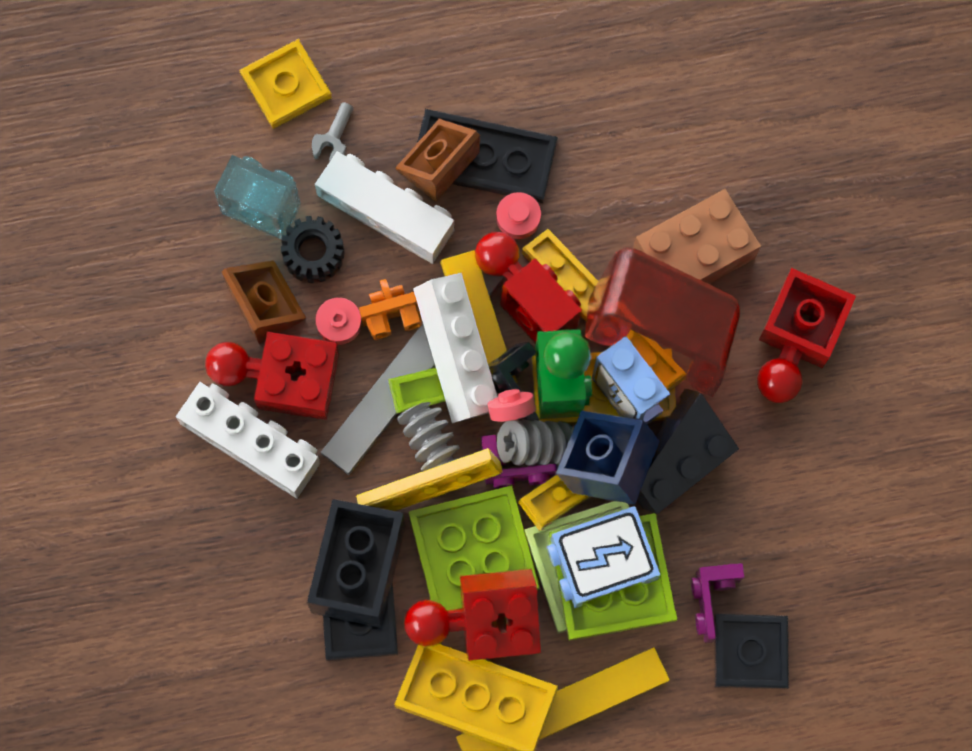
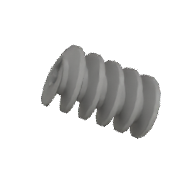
M430 402L413 406L397 418L399 424L407 425L403 430L405 437H413L409 442L410 448L412 450H419L415 455L416 461L420 463L426 462L421 467V472L460 459H454L452 456L460 449L459 445L447 446V442L454 437L453 432L442 434L440 431L448 424L447 420H435V417L442 412L441 407L430 408Z
M506 421L501 426L497 437L499 457L503 463L511 460L516 465L523 463L534 465L537 463L538 465L556 464L558 466L574 429L569 423L563 421Z

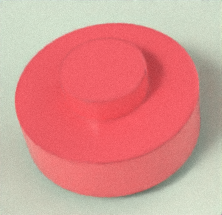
M517 192L507 195L500 201L497 207L496 221L501 232L510 235L513 239H524L534 234L540 225L541 209L538 202L532 196Z
M329 299L319 307L316 313L317 330L325 341L336 342L337 345L347 344L354 340L360 332L362 321L359 309L348 299Z
M517 389L501 392L497 398H494L487 404L490 419L498 422L517 420L532 414L536 410L533 394L530 392H519Z

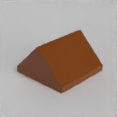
M438 119L395 169L436 202L480 153V134L476 130Z
M274 260L229 267L222 271L225 283L258 344L266 341L267 332L281 333L306 319Z

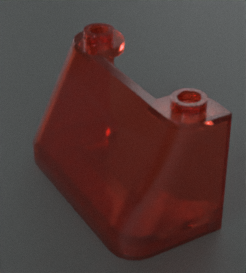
M623 248L612 257L589 297L585 337L605 346H613L627 336L631 329L693 359L687 371L690 385L713 398L724 378L740 319V306L737 299L732 295L638 249Z

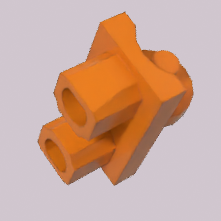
M386 279L379 281L381 291L369 294L371 304L359 307L363 327H368L374 340L392 335L388 320L401 316L405 331L420 328L422 325L415 293L405 294L402 285L389 288Z

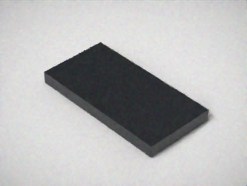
M425 109L417 143L438 119L476 130L480 134V153L452 184L505 196L520 192L532 196L538 203L544 202L558 137Z

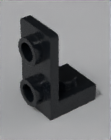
M530 342L515 344L488 364L497 393L500 394L501 392L513 389L522 392L512 376L526 369L530 365L527 360L536 354ZM533 412L517 420L535 421L540 419L536 412Z

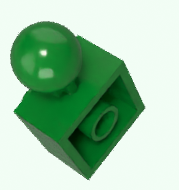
M581 329L538 332L535 357L540 419L579 417L581 410L584 411V406L590 405V397H592L591 375L584 376V372L587 371L591 361L589 343L581 337Z

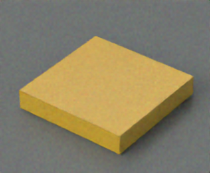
M299 39L240 69L242 78L272 129L332 98L330 90Z

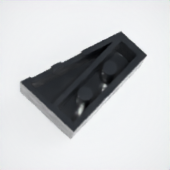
M685 389L679 397L681 400L669 417L666 416L661 424L662 428L656 435L660 442L637 498L640 506L647 511L656 514L660 513L739 450L701 392Z

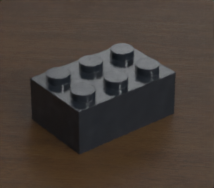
M336 499L332 500L307 599V605L312 614L382 627L406 526L403 513Z

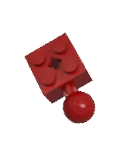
M491 232L479 240L475 249L477 265L486 274L503 276L507 280L503 284L500 305L535 345L538 332L577 330L582 312L580 308L581 302L571 290L565 291L556 282L558 277L547 264L541 265L535 258L525 267H522L518 262V245L506 233Z
M791 268L759 338V341L781 350L779 357L766 362L759 370L757 376L759 391L767 400L774 403H785L798 395L802 387V374L797 366L801 359L821 368L825 366L833 352L856 295ZM804 314L810 316L809 322L803 320Z
M267 332L262 359L249 357L246 350L239 344L221 342L212 347L205 359V369L207 375L214 383L225 387L235 386L245 378L257 379L254 401L260 410L327 420L338 364L339 349L336 342ZM296 371H302L303 375H305L299 376L297 381H292L291 374Z
M532 569L459 576L462 609L447 610L439 602L422 600L412 605L405 616L404 627L408 637L415 644L423 647H432L440 644L446 639L449 632L464 631V643L468 661L541 653L537 585Z

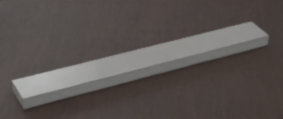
M481 270L490 297L504 280V277L491 276ZM424 324L420 326L321 451L322 456L346 474L350 475L398 414L394 407L388 379L435 367Z

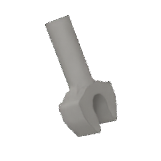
M341 103L328 133L314 135L312 140L314 159L319 158L325 146L333 148L329 161H331L337 151L343 155L346 154V146L341 143L340 138L354 109L350 104Z

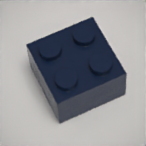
M581 410L556 474L575 494L635 505L660 441L644 420Z

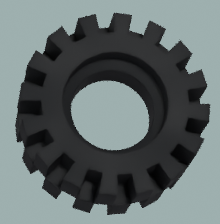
M305 216L306 221L301 222L299 218L294 221L295 226L293 228L290 225L286 228L287 234L286 236L283 235L281 239L282 246L280 247L284 264L287 266L290 274H295L296 278L300 281L305 278L308 283H314V279L324 282L326 281L325 276L329 275L332 278L336 274L335 269H340L342 266V259H344L345 253L341 233L338 228H334V224L331 221L325 223L323 217L318 216L317 220H312V216ZM317 238L323 241L326 245L324 256L317 261L305 260L299 253L300 246L305 240Z

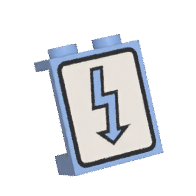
M627 336L597 356L592 379L621 417L644 420L648 424L662 414L663 409L658 403L668 397L670 393Z
M635 506L553 533L551 536L552 544L547 546L553 567L559 565L564 579L559 580L565 601L572 600L574 608L582 606L585 601L641 582L644 585L656 581L660 576Z

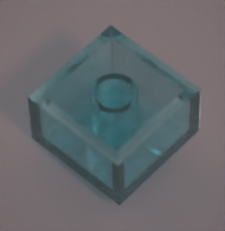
M232 155L214 190L223 215L279 239H282L283 235L286 236V228L289 225L291 226L301 206L297 185L291 175L281 170L271 172L264 169L260 162L248 156H243L241 159Z

